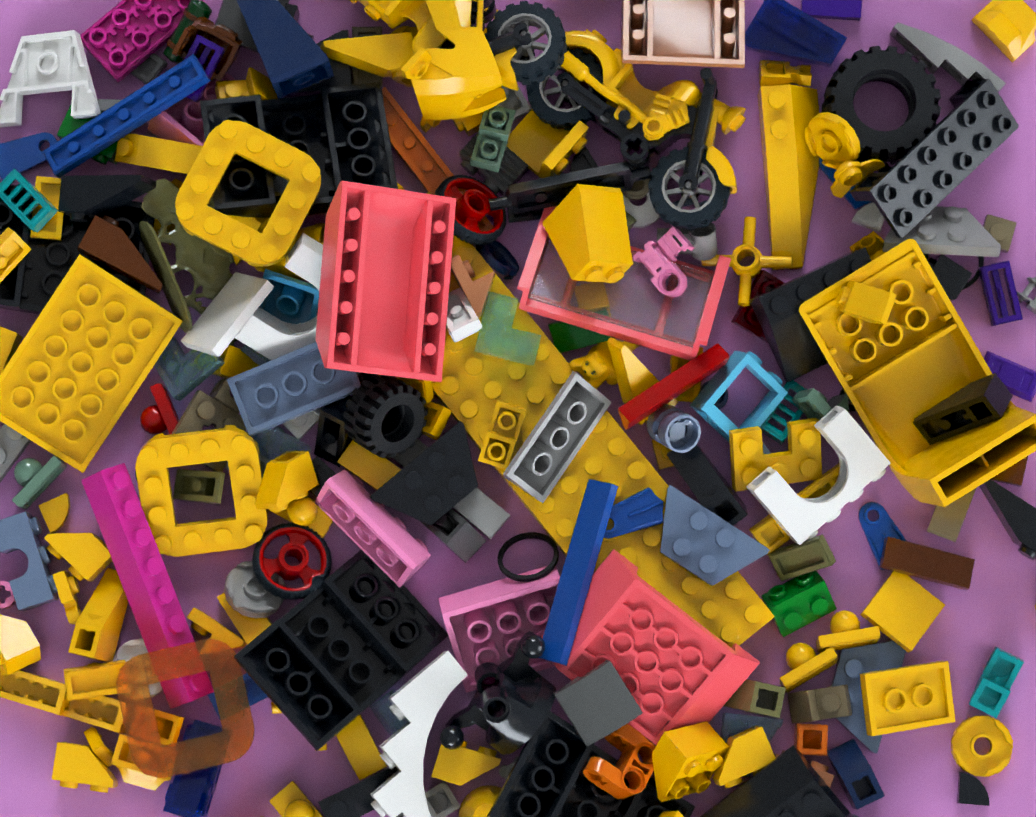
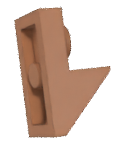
M457 255L451 259V271L479 318L484 311L495 278V271L472 281L471 278L475 277V273L469 261L462 262L460 256Z

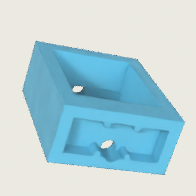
M735 350L727 364L718 370L689 405L728 443L729 430L760 427L788 394L781 386L783 381L775 373L764 370L760 366L763 363L762 360L751 351L745 353ZM746 367L770 391L738 428L714 404Z

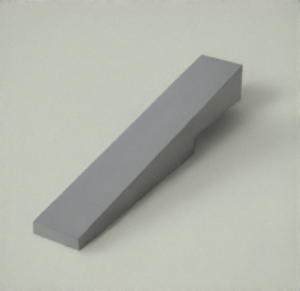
M416 439L414 441L415 445L412 448H406V453L402 455L397 453L393 459L402 467H405L428 447L419 439ZM475 488L453 507L454 510L490 540L510 518L509 513L478 488Z

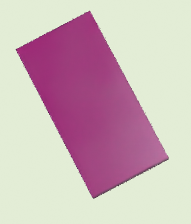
M122 0L80 35L83 46L112 78L119 83L148 59L151 54L167 43L183 16V11L188 6L190 0Z

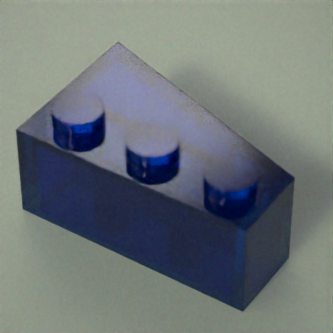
M764 0L745 32V49L831 67L846 43L847 37L784 0Z

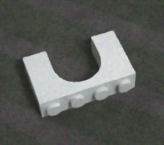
M302 233L287 254L285 268L311 283L318 291L320 290L323 245ZM258 307L235 338L269 360H274L316 342L317 316L304 323L292 324L281 321Z
M837 405L814 425L835 450L839 459L840 470L837 481L827 493L816 498L799 497L782 476L769 466L746 486L789 538L799 545L815 537L818 534V529L825 522L829 523L835 520L841 513L840 509L846 503L857 500L863 494V488L871 481L875 482L880 479L886 472L885 468L891 464L848 411Z

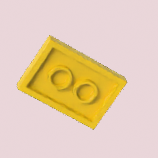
M941 660L860 674L868 736L956 722L948 661Z

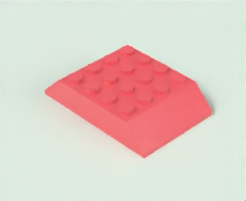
M340 181L325 218L315 338L324 368L442 382L456 198Z

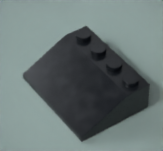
M865 247L849 252L749 300L786 383L828 363L799 313L800 305L871 262Z

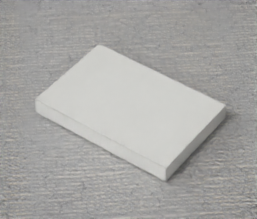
M235 272L194 323L192 329L182 338L181 342L187 348L219 357L273 290L274 286L267 279Z

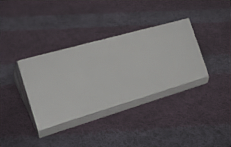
M572 371L504 471L503 477L539 502L544 503L612 402L578 373Z

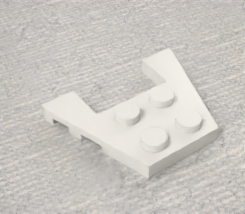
M70 30L21 36L9 71L12 73L7 89H3L0 96L2 101L0 107V128L22 125L24 95L72 90L71 116L73 118H95L101 114L83 43L78 32Z

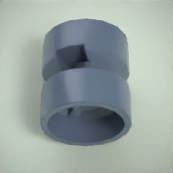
M664 405L649 415L647 421V432L650 437L674 452H688L699 442L701 428L697 419L673 405Z

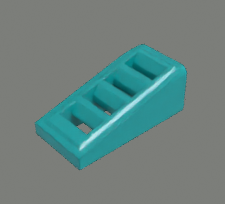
M13 169L0 183V198L34 232L38 233L59 211L16 169ZM15 179H16V180L19 182V184H18L17 187L8 195V194L5 192V190H6V189L15 181ZM25 188L27 192L16 203L13 199ZM32 196L35 200L23 210L21 207ZM40 204L42 208L31 218L29 216L30 213Z
M794 380L787 382L783 387L787 392L789 389L796 393L807 390ZM787 394L784 399L798 408L792 401L793 397ZM780 402L760 428L762 433L781 445L788 436V421L774 413L775 410L778 408L790 416V421L799 420L803 412L799 408L796 412H793ZM772 418L784 426L783 432L768 423L769 419Z

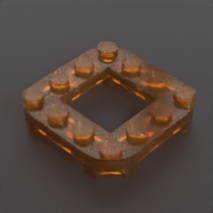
M216 639L200 640L137 655L120 668L116 682L118 699L130 753L135 765L142 773L157 778L170 777L235 761L250 749L255 736V724L242 669L233 658L237 653L228 644ZM209 671L223 731L162 745L149 684Z

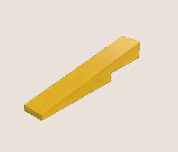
M2 665L0 666V697L117 733H127L136 704L106 695L68 701L65 683L23 670L7 675Z

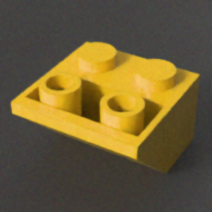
M707 721L664 732L653 750L652 761L657 797L661 802L680 799L685 795L702 793L710 786V779L714 772L723 764V757L729 746Z

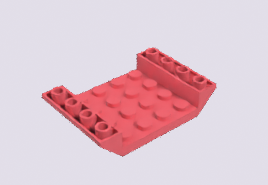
M613 549L593 573L567 666L555 662L553 664L562 674L570 680H574L578 676L583 677L606 660L611 661L643 712L627 724L657 745L661 736L666 731L705 721L709 723L760 662L735 643L732 648L641 579L637 575L638 567Z

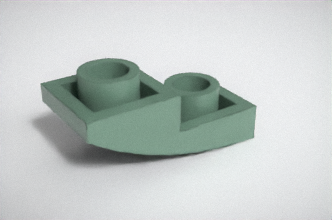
M496 105L484 111L470 159V166L499 173L516 110Z

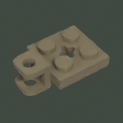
M226 378L219 380L209 395L201 390L195 392L172 434L203 431V426L209 427L210 425H213L214 429L224 428L225 425H235L239 429L246 430L242 417L238 414L240 412L235 399L229 393L231 389ZM228 460L203 463L202 465L214 472H222Z

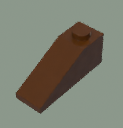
M95 215L78 246V252L160 294L163 284L123 229L119 228L120 223L106 215L102 218Z

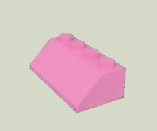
M344 469L324 483L315 503L400 588L425 565L431 555L428 553L426 545L420 539H414L399 518L393 517L385 509V505L371 499V494L364 488L362 481L356 475L350 474Z

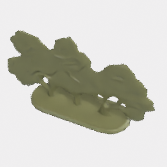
M163 178L156 180V188L147 192L143 197L141 205L146 214L159 221L161 224L160 232L157 235L154 228L147 221L143 220L139 223V231L154 271L163 284L162 289L171 311L183 320L180 328L187 333L192 329V318L188 306L194 308L202 315L207 307L201 306V301L196 302V298L206 297L213 301L233 276L230 273L229 266L235 261L230 253L195 235L191 236L183 229L177 218L175 208L179 188ZM212 196L208 206L214 209V202ZM174 224L175 229L167 233L168 225ZM161 242L174 243L176 247V263L170 266ZM181 270L189 271L194 280L193 290L187 296H183L174 273ZM202 286V293L196 294V289ZM234 338L229 345H234L238 340Z

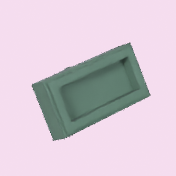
M53 456L44 466L34 458L22 459L14 469V477L23 488L12 501L18 507L28 509L67 468V465L56 456Z

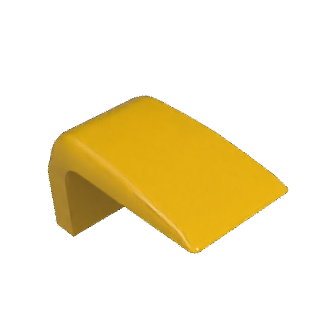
M914 239L903 241L800 305L799 313L876 446L891 462L888 465L902 486L919 502L946 507L1036 451V414L1015 406L1011 401L1002 418L931 445L913 424L915 418L966 385L992 374ZM848 281L897 294L887 323H870L838 311L840 303H837V297L843 285L846 286Z

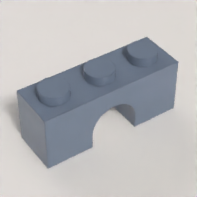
M26 511L0 520V552L7 554L21 550L28 558V569L25 574L9 581L19 611H27L59 600L57 596L58 591L48 567V563H51L50 553L46 545H41L38 536L42 534L40 522L37 516L32 517V514Z

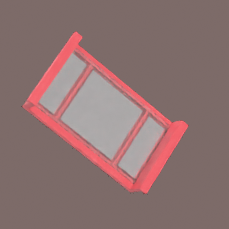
M557 206L544 208L517 287L518 290L523 291L519 305L520 310L689 361L696 358L700 344L707 346L731 258L719 255L714 271L679 260L672 261L687 278V288L679 297L664 295L650 281L654 277L642 262L638 263L633 260L634 255L638 251L644 252L645 250L630 246L633 265L618 282L572 280L542 224ZM675 274L670 275L665 282L668 291L674 290L678 285V277Z

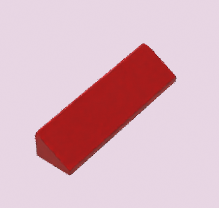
M717 343L619 407L618 412L624 428L628 430L724 367L730 358L729 354Z

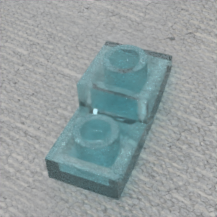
M279 426L252 436L258 443L259 454L269 460H273L286 451H309L310 453L312 450L310 445L285 433Z

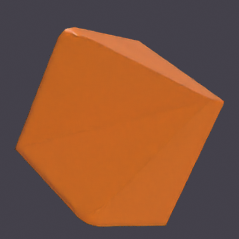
M795 723L794 745L802 755L827 756L828 725Z

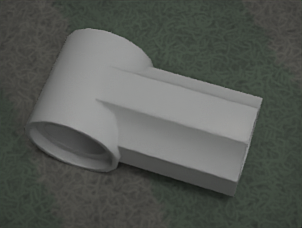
M712 222L705 228L699 227L695 228V230L679 229L695 249L693 251L688 249L685 252L680 251L678 254H691L694 259L701 261L710 260L717 255L716 227ZM657 228V241L670 228ZM674 236L675 240L682 247L683 245L681 244V242L676 238V236Z

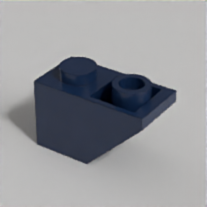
M854 739L827 751L830 763L852 808L859 809L885 796L871 766Z

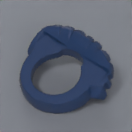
M495 240L489 244L476 245V250L493 269L504 275L503 279L512 280L517 275L519 265L514 256L501 243Z

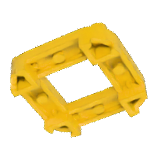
M225 120L207 136L178 191L175 201L177 218L183 229L191 236L195 235L248 262V265L260 268L276 264L289 253L290 247L316 197L319 195L321 186L320 168L308 154L246 122ZM236 154L289 181L262 233L208 206L233 156Z
M225 425L224 428L171 435L160 433L153 436L152 439L143 445L136 460V477L141 506L160 554L180 557L247 548L261 540L267 526L268 510L256 509L255 502L262 481L260 450L257 441L249 436L247 432L237 428L235 425ZM228 460L236 517L178 524L175 517L168 468Z

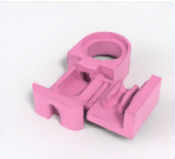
M672 226L657 243L648 241L644 245L646 250L644 252L638 251L634 255L633 260L638 263L642 262L654 276L650 281L662 294L669 297H679L687 288V278L672 261L675 262L677 260L676 257L680 251L685 252L687 249L693 251L695 247L678 228ZM674 236H676V238L681 242V244L683 245L682 247L675 240ZM675 274L678 277V285L674 290L668 291L665 286L666 279L670 275Z

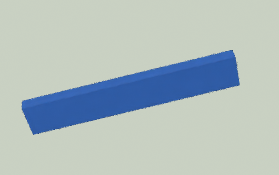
M192 54L42 152L54 175L61 178L210 82V79L198 58Z
M592 479L588 480L543 635L545 651L539 657L541 659L567 666L618 486Z

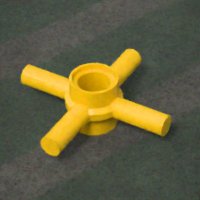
M750 216L744 218L742 245L736 247L732 255H722L731 258L729 267H732L733 271L740 276L738 305L745 307L750 306L752 278L756 277L762 268H793V257L762 256L759 249L754 247L756 218ZM719 254L710 260L701 261L702 266H716ZM750 256L755 258L750 266L740 265V261L744 257Z

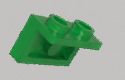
M817 571L797 576L782 585H776L761 596L765 605L775 616L773 620L782 637L837 609L824 579Z

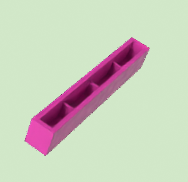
M125 463L101 470L82 479V484L170 709L213 693L214 690Z

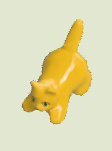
M607 341L592 347L588 355L569 362V367L579 372L595 389L605 380L609 385L618 384ZM619 341L631 352L639 347V345L630 342Z

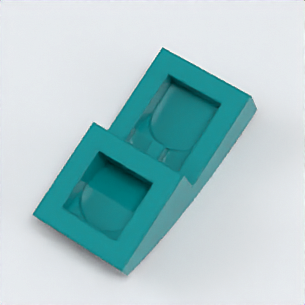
M995 646L973 691L969 705L997 718L1011 692L1010 688L1024 661Z

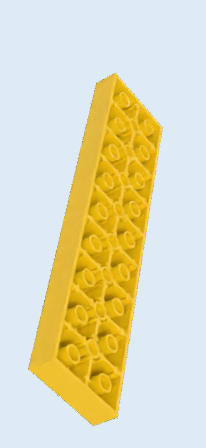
M453 235L452 258L459 255L462 262L469 261L475 273V277L471 278L472 281L493 272L492 268L472 244L465 242V240L462 241ZM452 271L450 272L449 293L460 288ZM495 273L482 316L479 317L483 328L458 342H453L446 328L442 382L432 381L433 393L442 404L452 411L451 415L457 422L461 420L464 424L465 432L480 451L498 400L527 409L511 458L512 461L574 370L569 367L567 360L527 311L519 309L520 303ZM607 410L544 503L539 502L503 477L505 469L493 466L565 556H567L589 479L618 486L613 505L649 487L663 501L664 519L666 492L669 486ZM609 519L606 530H611L614 527L613 520ZM663 523L609 539L603 538L594 572L610 552L615 549L638 567L637 575L731 648L735 643L740 646L775 617L738 571L717 584L710 586L661 554L660 546Z

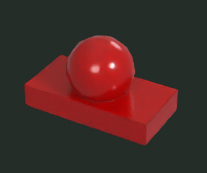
M157 383L150 386L157 405L148 406L143 410L140 417L141 427L144 431L153 435L160 434L168 429L171 435L179 422V418L165 386Z

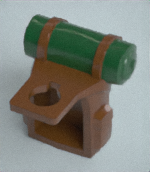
M190 0L188 6L183 11V16L171 38L168 39L163 54L175 64L182 62L198 34L226 49L210 81L215 79L222 81L233 65L243 41L238 38L239 35L225 25H215L214 22L209 20L212 10L208 4L202 0ZM201 44L196 54L198 60L206 47L204 44ZM213 49L203 66L204 71L215 53Z

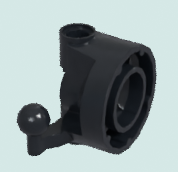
M527 632L518 642L512 657L500 665L486 662L477 667L475 671L476 693L468 707L454 714L445 724V728L440 734L441 744L445 748L455 750L461 747L464 742V733L460 728L470 727L474 724L486 731L485 740L502 755L513 753L534 735L551 710L555 700L553 693L556 692V687L528 665L530 659L539 658L545 651V642L540 636L534 634V632ZM487 677H495L496 681L493 684L482 683Z

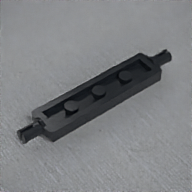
M627 161L511 184L508 185L506 196L488 199L490 210L492 212L509 208L512 214L557 206L577 184L620 188L622 192L630 191L634 182L651 179V172L649 166L631 170Z

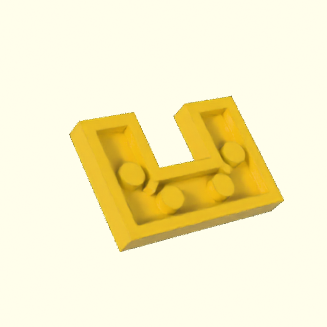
M817 418L787 422L788 451L763 454L762 429L759 426L729 430L732 489L735 492L748 490L746 486L768 466L776 470L788 484L816 480L822 476L821 433L814 426L819 420Z

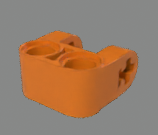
M626 724L604 737L610 744L622 752L616 765L613 766L608 761L599 757H591L583 770L584 776L589 781L614 798L621 800L642 792L654 771L652 752L656 747L640 732ZM638 753L642 757V762L638 758ZM624 778L628 780L629 788L626 786Z

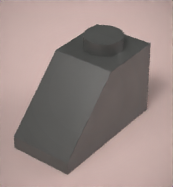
M452 508L432 525L420 521L465 563L486 542Z

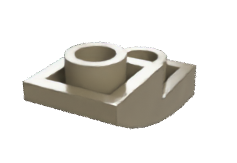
M976 488L946 507L936 505L927 532L956 542Z

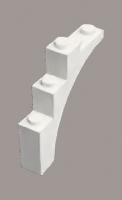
M449 651L441 653L388 698L392 703L388 707L399 721L405 719L407 723L379 745L383 751L379 755L391 770L394 767L398 769V771L370 793L374 799L370 804L380 817L385 815L396 817L400 813L403 814V817H431L423 785V759L428 735L441 706L453 689L468 675Z

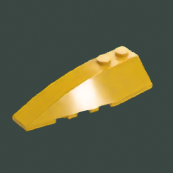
M792 84L761 86L757 98L771 256L793 257L792 269L803 268L819 171V156L815 157L810 152L805 140L804 131L809 121L819 114L817 89ZM772 268V270H785L781 268Z

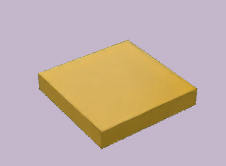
M892 571L860 615L872 625L879 626V630L909 653L919 642L945 604L908 575Z

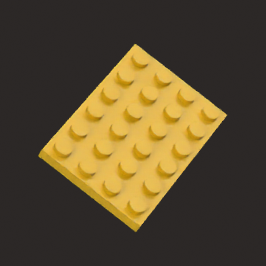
M79 254L0 374V421L83 473L183 320L82 254Z

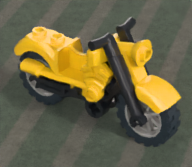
M588 29L585 31H565L567 51L564 53L562 65H558L556 68L557 71L565 70V73L558 76L548 75L540 83L534 81L531 82V85H526L527 97L534 113L542 122L550 124L555 129L560 127L565 130H571L579 120L585 125L591 120L601 127L605 133L621 143L620 150L623 160L627 161L631 169L647 167L652 154L655 153L658 156L661 152L672 146L674 142L676 143L680 139H690V142H687L686 147H683L682 150L677 151V149H674L666 157H661L657 166L652 169L651 179L648 184L650 200L655 212L661 219L678 229L687 228V230H695V228L699 227L705 228L713 220L716 221L721 216L722 211L726 209L730 194L737 193L736 177L730 162L721 151L713 146L718 124L722 126L721 130L725 135L731 130L736 132L746 119L743 116L746 108L739 106L730 107L716 99L718 94L717 81L710 68H703L700 72L704 84L702 93L694 82L687 79L675 81L664 86L659 91H652L644 88L638 82L633 65L622 63L621 50L616 48L613 51L606 44V38L595 29L592 32ZM549 78L558 84L557 88L545 90ZM579 83H587L589 85V91ZM561 93L555 106L546 97ZM565 99V102L573 108L561 109L560 107ZM641 148V151H642V152H641L640 154H637L636 152H634V153H632V155H630L629 152H630L632 149H633L634 151H639V149ZM684 169L681 177L675 174L678 170ZM670 178L679 183V188L667 190ZM709 178L712 184V191L699 188L700 184ZM681 194L678 205L675 206L668 196ZM700 194L709 196L707 202L700 207L697 201ZM687 199H692L696 209L686 210L682 209Z

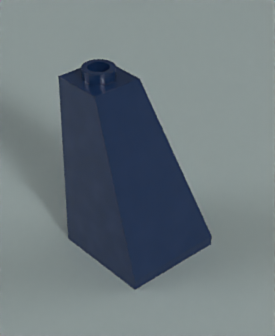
M237 0L278 98H284L334 77L327 55L278 0Z

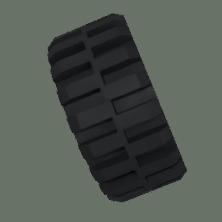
M872 46L867 52L861 49L855 52L852 58H846L840 64L826 87L823 96L822 113L830 112L840 116L855 130L860 142V153L857 159L860 163L871 159H879L884 163L896 164L937 125L936 120L940 116L941 107L938 105L941 99L940 89H935L934 87L937 80L933 73L928 75L925 72L927 65L922 60L918 63L913 61L911 58L914 54L905 50L904 54L897 53V47L888 46L886 50H881L880 46ZM875 81L885 82L893 85L903 94L909 111L905 122L898 129L892 131L874 130L866 126L858 118L853 107V99L855 93L863 84Z

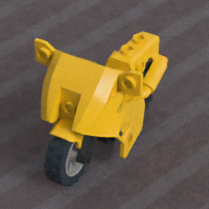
M349 0L353 4L359 1L365 6L364 11L374 21L382 19L391 29L396 28L408 19L417 26L418 33L412 41L413 56L401 68V72L405 78L411 79L423 115L420 126L425 133L431 127L435 128L442 120L472 116L503 102L507 98L501 86L518 91L517 82H522L523 85H531V82L537 81V83L544 81L546 76H552L556 73V68L558 65H562L564 53L567 51L565 31L560 18L555 16L552 9L549 7L545 9L542 4L537 2L529 4L528 1H520L518 5L512 3L507 5L505 10L498 11L494 0ZM529 26H535L539 30L531 34ZM544 34L547 35L548 44L535 42ZM534 49L542 50L543 53L535 57Z

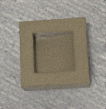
M987 214L983 227L1001 245V251L1007 253L1017 222Z

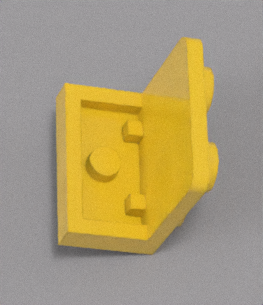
M532 109L510 133L507 147L528 164V168L540 178L554 176V174L560 175L570 162L568 158L573 153L578 154L587 144L588 140L585 137L589 127L579 120L571 130H565L560 127L555 129L550 124L542 122Z

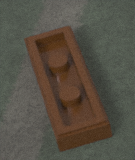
M888 536L884 541L879 567L968 590L970 588L975 559Z

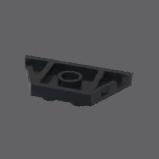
M461 420L370 495L371 499L432 525L477 488L476 474L464 424Z

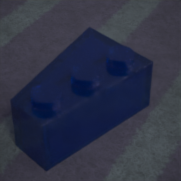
M194 719L193 725H187L183 737L186 745L183 754L179 753L174 767L176 774L173 783H170L163 811L182 817H207L233 729L199 719Z

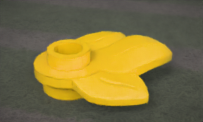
M871 159L861 163L848 160L841 163L834 173L835 181L830 187L832 194L842 198L852 186L861 182L869 173L884 167L885 164L879 159Z

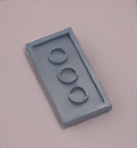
M316 342L227 379L248 435L251 437L350 396L355 388L358 389L361 386L357 372L324 368Z

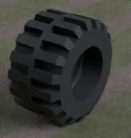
M372 375L369 381L363 380L360 383L361 386L352 391V398L347 400L346 405L348 409L344 411L343 418L347 419L344 427L349 431L347 433L348 436L368 451L382 458L386 456L394 458L397 453L402 455L406 453V448H412L417 437L420 439L422 427H425L427 422L424 419L428 414V409L424 406L426 401L424 397L420 396L421 393L396 377Z

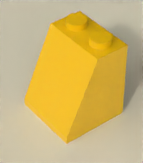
M577 184L542 222L572 280L616 283L624 277V273L633 265L623 193L620 188Z

